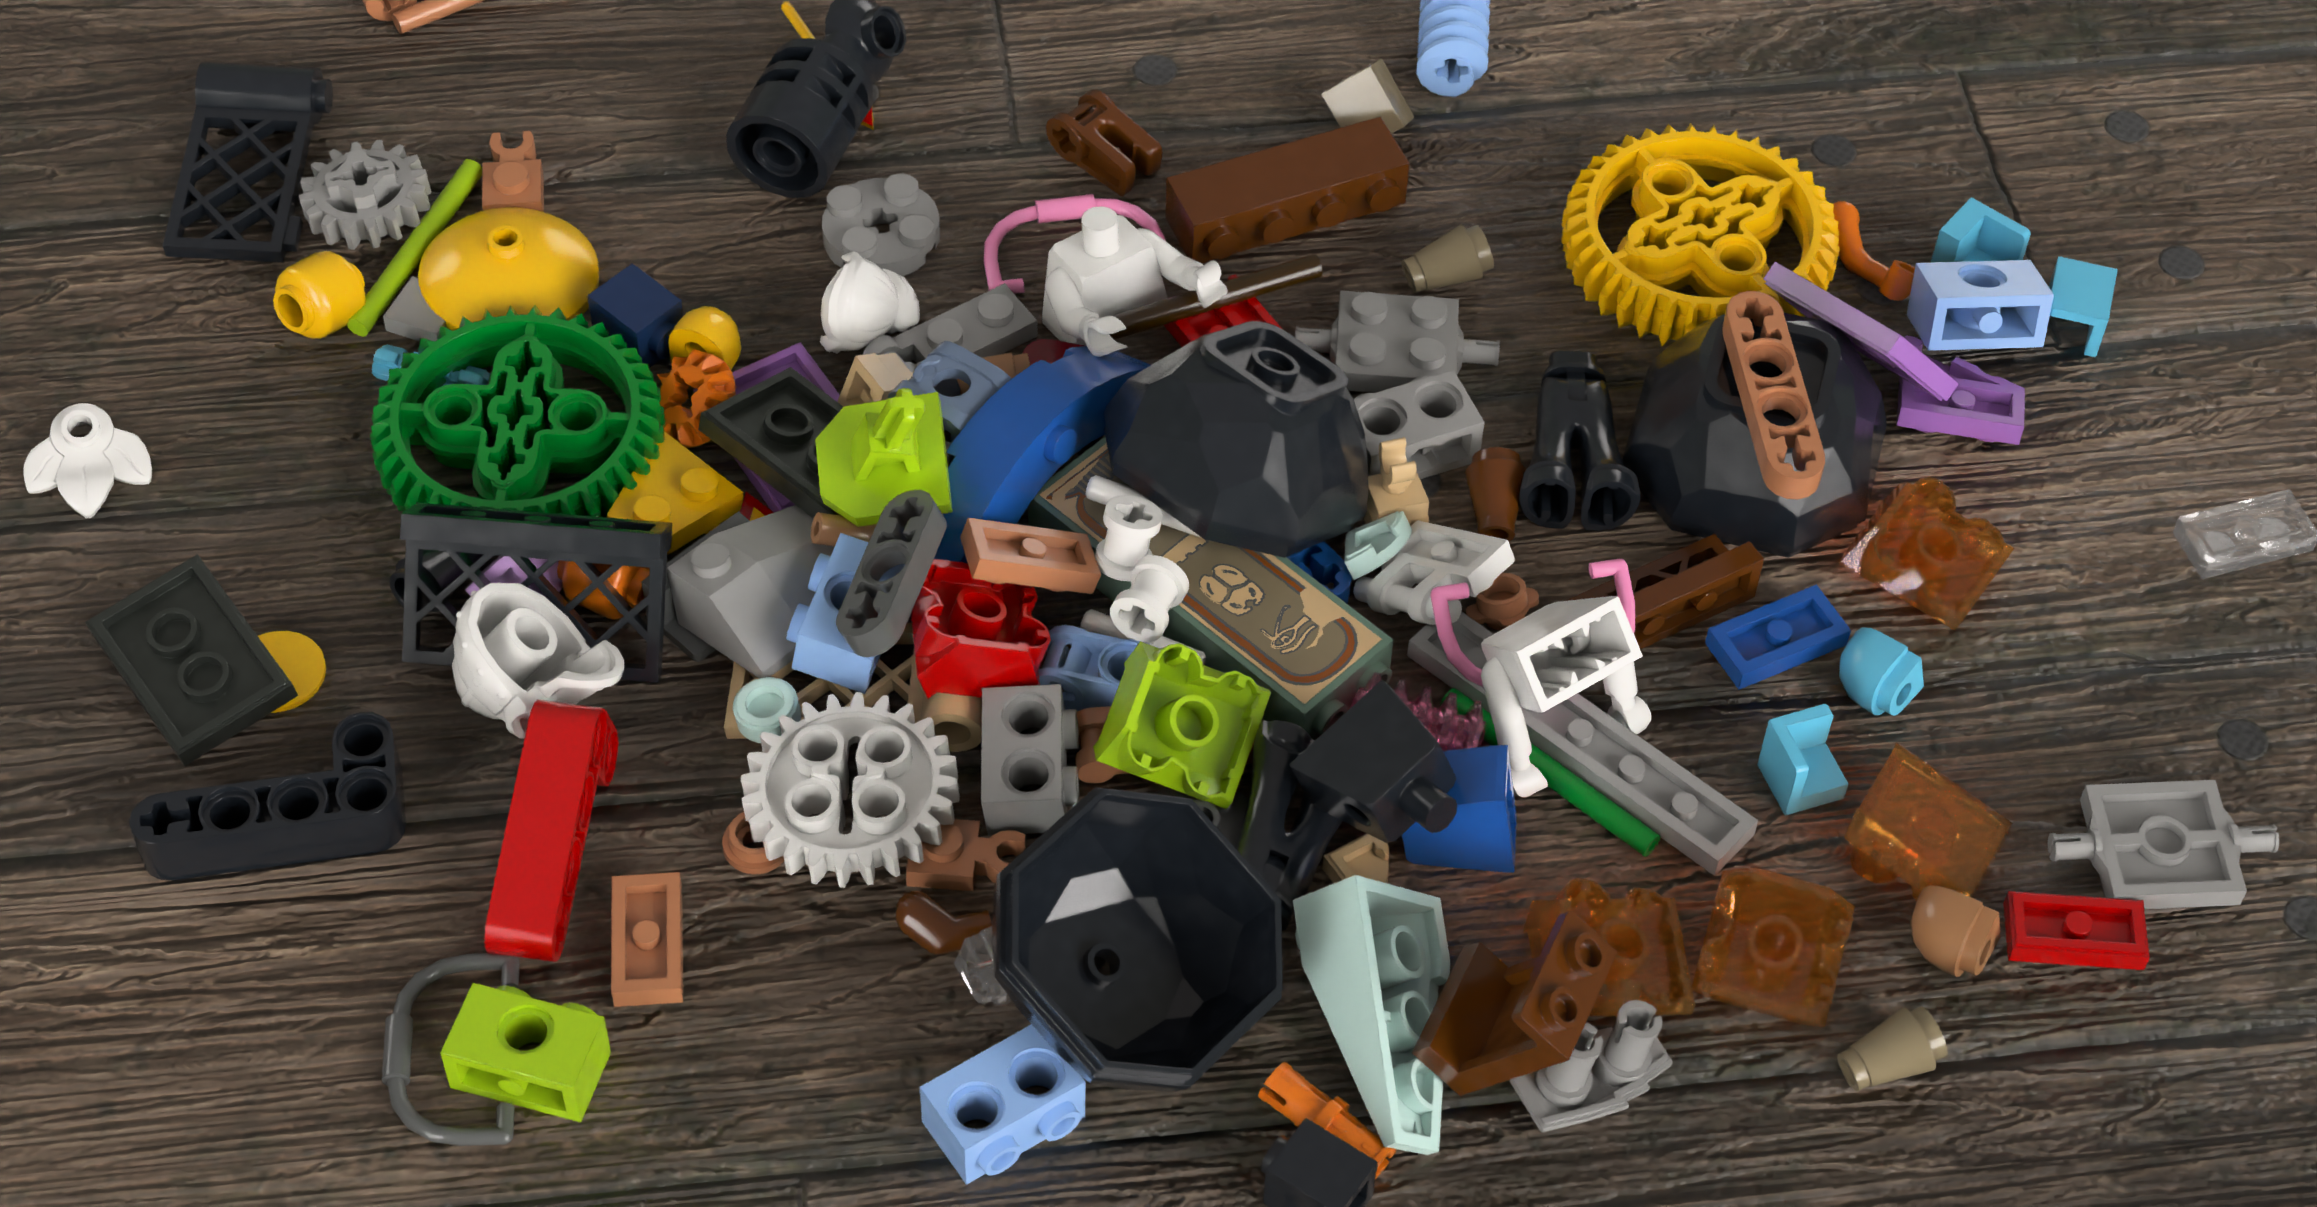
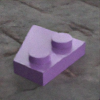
M1905 335L1907 341L1919 351H1922V340ZM1927 356L1959 383L1947 401L1936 399L1899 376L1897 426L1913 428L1926 433L1938 432L1976 438L1984 442L2020 444L2024 429L2025 388L2002 377L1988 375L1981 371L1978 366L1959 357H1956L1951 362V366H1948Z

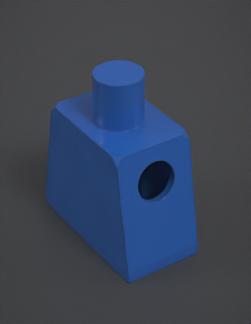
M1508 745L1443 751L1456 776L1454 787L1447 792L1457 802L1456 815L1452 822L1438 833L1427 831L1417 822L1402 834L1406 860L1418 865L1515 873L1517 813Z

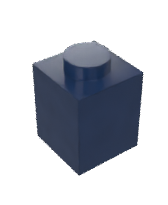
M633 263L587 295L592 326L603 322L606 330L609 332V336L621 334L624 342L627 343V348H636L638 355L642 358V363L648 364L649 368L661 359L670 357L669 335L683 317L682 300Z

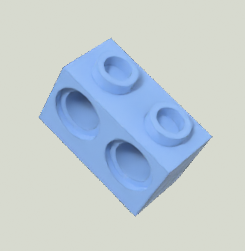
M1031 1024L920 1086L922 1123L967 1185L984 1174L992 1176L1007 1170L1018 1160L1021 1153L1043 1140L1055 1141L1069 1134L1078 1125L1080 1120L1085 1117V1080L1056 1053ZM1031 1086H1043L1050 1089V1091L1039 1095L1029 1094L1023 1090ZM974 1119H981L991 1123L981 1129H971L963 1125Z

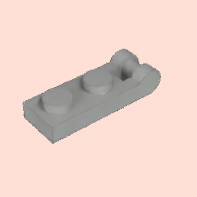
M1004 283L893 338L889 335L878 336L865 347L863 355L896 353L911 372L927 358L929 353L944 341L953 342L981 358L999 355L1037 337V320Z

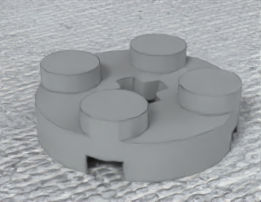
M896 173L888 178H872L850 185H840L834 187L827 196V207L822 216L824 247L830 259L839 267H843L844 262L848 263L842 259V255L855 251L863 258L875 263L881 269H887L901 276H906L917 271L926 263V254L932 250L933 246L936 250L940 241L939 212L932 198L919 189L918 181L908 174ZM876 224H888L890 225V231L886 233H879L876 227L871 226Z

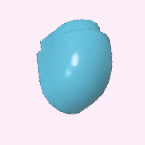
M1867 627L1858 629L1850 638L1841 654L1839 678L1848 696L1873 715H1880L1884 712L1893 716L1899 714L1924 687L1921 657L1910 652L1906 645L1875 629Z

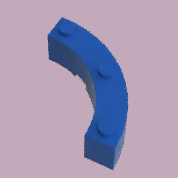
M1087 346L1072 347L1065 350L1063 358L1053 363H1048L1044 360L1035 362L993 394L972 416L946 451V453L955 456L948 467L953 512L943 514L947 527L934 559L967 563L960 536L968 518L1017 524L1033 498L1051 476L1076 452L1090 442L1105 435L1104 428L1106 424L1103 413L1107 404L1127 379L1151 365L1118 351L1097 357L1089 351Z

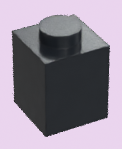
M1305 1118L1290 1139L1285 1135L1279 1136L1263 1159L1261 1165V1172L1265 1174L1263 1204L1268 1207H1365L1373 1197L1378 1162Z

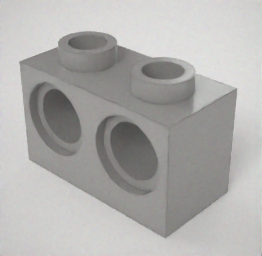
M1454 369L1430 377H1418L1400 386L1376 393L1361 394L1354 398L1365 432L1368 476L1381 473L1379 444L1383 441L1406 438L1407 462L1415 461L1416 471L1420 479L1471 464L1472 456L1481 450L1484 420Z
M1061 684L982 688L981 805L988 836L1005 830H1014L1023 834L1044 833L1067 813V806H1073L1079 802L1077 766H1067V749H1078L1079 747L1078 716L1076 709L1065 710ZM1028 728L1042 729L1034 734H1021L1022 731ZM1027 785H1042L1040 789L1033 792L1019 791Z

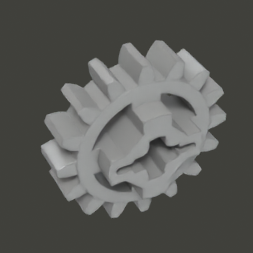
M376 140L370 149H362L358 141L352 142L350 151L344 155L332 149L329 151L330 163L313 162L311 168L314 177L301 179L300 183L304 194L299 195V200L305 220L309 222L311 232L314 235L324 233L326 243L329 245H333L341 238H345L350 250H355L361 240H369L373 248L380 247L381 237L386 235L397 241L402 239L400 227L403 225L418 227L420 224L418 212L429 211L431 207L428 195L432 192L426 169H422L418 155L415 154L407 157L404 146L400 144L393 147L389 152L385 151L382 140Z

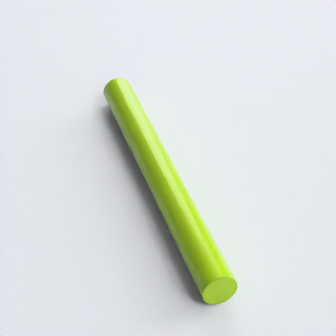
M472 159L463 161L431 205L429 211L420 220L419 226L415 227L366 294L365 305L347 323L348 328L354 334L362 337L368 335L418 266L430 242L444 230L482 177V166Z

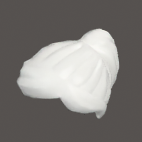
M855 251L842 255V259L848 263L837 271L826 287L822 298L821 321L826 335L821 336L820 343L826 351L838 354L840 351L859 350L867 346L878 336L885 335L886 333L891 335L895 332H905L910 327L918 324L920 320L919 301L913 288L903 276L887 269H881L875 263L863 258Z

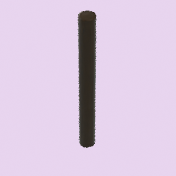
M1312 254L1223 281L1228 293L1207 308L1202 306L1196 290L1111 315L1119 319L1126 329L1109 335L1116 340L1322 277L1323 270L1320 259L1316 254Z

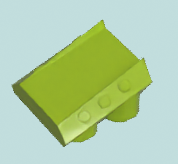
M1139 642L1124 663L1125 670L1100 737L1093 746L1096 761L1227 809L1234 799L1259 724L1271 695L1270 690L1256 685L1251 677L1238 671L1224 673L1203 665L1201 658L1195 650L1180 643L1171 644L1159 649Z

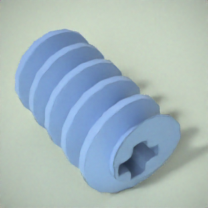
M1420 0L1416 74L1420 83L1430 92L1441 96L1457 97L1467 92L1473 86L1474 81L1481 78L1486 72L1488 66L1490 0Z

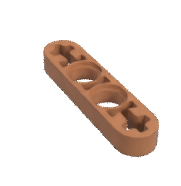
M1759 291L1738 293L1730 299L1727 305L1723 322V338L1762 478L1767 488L1778 496L1797 500L1809 497L1816 492L1820 484L1825 466V453L1783 310L1778 301L1768 294ZM1750 319H1753L1756 326L1762 327L1760 338L1753 340L1754 329ZM1760 361L1769 362L1780 368L1782 374L1772 378L1763 377L1752 371L1750 365ZM1773 409L1783 410L1794 416L1796 422L1788 426H1778L1770 423L1763 414ZM1789 448H1793L1792 459L1795 468L1799 471H1794L1790 463H1784L1786 452Z

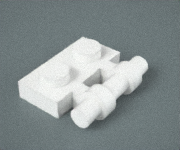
M1417 520L1411 525L1412 533L1407 543L1395 556L1381 565L1383 571L1375 578H1359L1354 585L1353 592L1358 601L1368 603L1369 607L1375 612L1395 615L1402 611L1408 613L1410 618L1416 622L1435 625L1430 597L1433 588L1467 582L1469 596L1476 597L1479 593L1490 588L1494 580L1515 562V558L1508 540ZM1459 600L1448 601L1452 623L1456 622L1461 615L1462 606Z

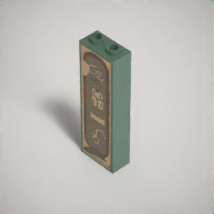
M1103 437L1052 476L1028 506L1029 526L1088 534L1094 555L1099 542L1106 538L1108 528L1103 522L1106 505L1089 500L1085 495L1090 478L1097 475L1129 486L1112 474L1106 437ZM1162 524L1158 534L1151 538L1149 549L1152 554L1165 557L1176 563L1185 572L1189 581V590L1183 601L1168 611L1169 624L1162 636L1203 651L1206 655L1205 666L1224 673L1238 671L1251 677L1256 685L1269 689L1271 695L1262 720L1287 721L1305 729L1313 740H1316L1380 680L1387 684L1389 683L1392 676L1390 665L1393 639L1287 557L1283 558L1205 540L1202 537L1200 538ZM1101 572L1096 588L1114 602L1120 592L1131 587V581L1116 580Z

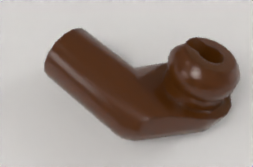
M911 891L904 894L896 905L895 919L899 928L904 934L932 954L940 955L992 944V923L988 910L954 917L926 893L920 891Z

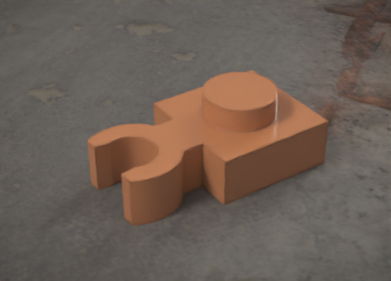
M523 131V143L516 148L503 147L500 133L492 134L490 148L493 162L482 163L483 211L495 208L519 207L544 212V175L541 159H536L534 137L531 131Z
M955 819L953 824L940 825L943 841L940 846L921 841L924 861L919 864L908 858L906 867L907 886L974 891L976 875L987 876L995 883L997 874L1010 864L1000 859L1006 855L1019 856L1026 849V835L1014 830H1005L992 835L990 838L981 837L980 821Z

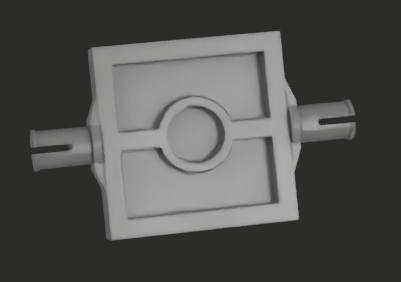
M1340 291L1338 317L1332 324V330L1302 328L1296 326L1295 330L1296 339L1317 353L1330 354L1331 362L1344 371L1348 377V385L1346 387L1348 391L1376 393L1409 383L1418 377H1430L1453 369L1457 375L1462 368V363L1498 366L1500 340L1464 339V334L1458 325L1459 299Z
M2216 780L2085 785L2080 798L2087 832L2069 834L2050 833L2047 844L2048 853H2051L2049 858L2052 862L2057 860L2089 859L2099 873L2105 898L2143 900L2144 909L2241 905L2247 892L2239 864L2240 854L2247 852H2277L2279 848V833L2276 832L2277 827L2275 824L2240 827L2234 824V820L2222 805Z

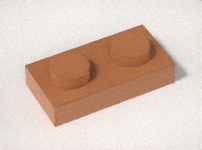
M968 518L960 536L972 579L985 580L993 584L1010 583L1041 587L1054 592L1072 591L1093 594L1101 576L1088 534Z
M680 872L612 876L611 994L614 1007L683 1003L682 883Z

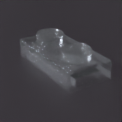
M2290 489L2178 517L2173 530V534L2201 579L2314 550L2317 543V530Z

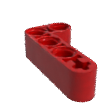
M539 699L534 702L528 720L486 919L485 948L487 953L557 962L560 959L566 940L597 785L606 787L610 785L617 763L618 732L604 708Z

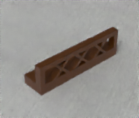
M1713 534L1630 571L1629 575L1635 600L1634 636L1639 648L1643 649L1754 598L1764 558L1749 541L1728 550L1716 534ZM1614 579L1565 601L1617 596Z

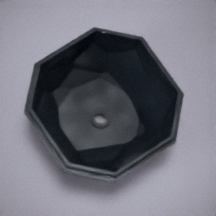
M1784 313L1825 453V466L1816 492L1809 497L1798 500L1786 499L1768 489L1762 478L1723 338L1725 314L1702 322L1655 357L1647 370L1623 456V463L1635 473L1638 479L1640 492L1673 531L1702 538L1716 534L1721 542L1736 546L1750 541L1757 551L1787 558L1857 528L1858 523L1866 519L1887 421L1882 393L1856 348L1840 329L1829 323ZM1750 319L1754 329L1753 340L1760 338L1762 327L1756 326L1753 319ZM1760 361L1750 365L1752 371L1763 377L1772 378L1782 374L1780 368L1769 362ZM1773 409L1763 414L1770 423L1778 426H1788L1796 422L1794 416L1783 410ZM1793 448L1787 449L1784 463H1790L1794 471H1799L1795 468L1792 459Z
M1250 321L1221 331L1205 334L1127 379L1104 410L1103 414L1106 424L1104 432L1112 474L1205 540L1285 558L1352 530L1355 522L1364 519L1367 512L1369 491L1365 432L1354 399L1346 388L1348 377L1338 366L1275 325L1260 321Z
M1094 788L997 874L994 885L992 922L994 977L1018 1010L1040 1035L1088 1083L1125 1090L1174 1092L1186 1090L1282 998L1281 899L1192 799ZM1095 956L1102 957L1107 961L1110 967L1109 975H1104L1096 969L1094 964Z

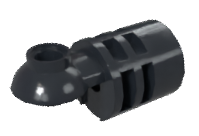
M834 0L829 7L825 19V37L823 41L812 38L792 39L778 48L729 126L726 134L727 150L732 161L750 181L770 193L788 198H808L825 187L874 102L872 84L879 81L889 70L893 58L898 56L905 47L906 31L900 15L891 7H880L874 0Z

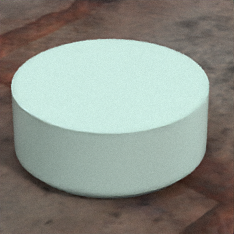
M763 677L755 679L744 685L738 691L733 701V713L739 731L744 737L756 743H761L760 734L762 732L782 735L778 718L781 715L788 716L796 722L801 720V708L797 693L792 685L780 678Z

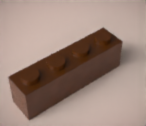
M1380 116L1167 177L1165 218L1187 257L1199 263L1224 259L1235 253L1269 243H1278L1286 238L1321 228L1333 227L1344 221L1375 212H1384L1392 207L1405 204L1410 163Z

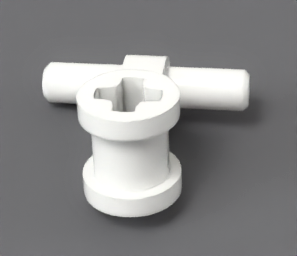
M1097 475L1090 478L1085 493L1087 499L1106 505L1103 522L1108 528L1106 538L1097 545L1095 553L1100 572L1106 576L1120 581H1130L1131 572L1137 562L1145 556L1153 555L1149 549L1150 540L1158 534L1161 524L1200 537L1132 487Z
M1145 556L1137 562L1131 572V587L1120 592L1112 603L1110 616L1090 609L1084 614L1080 628L1088 632L1121 639H1133L1159 649L1171 644L1180 643L1162 635L1169 624L1168 611L1170 608L1178 606L1189 590L1188 578L1185 572L1173 561L1162 556ZM1182 644L1195 650L1201 658L1202 664H1205L1206 655L1203 651Z

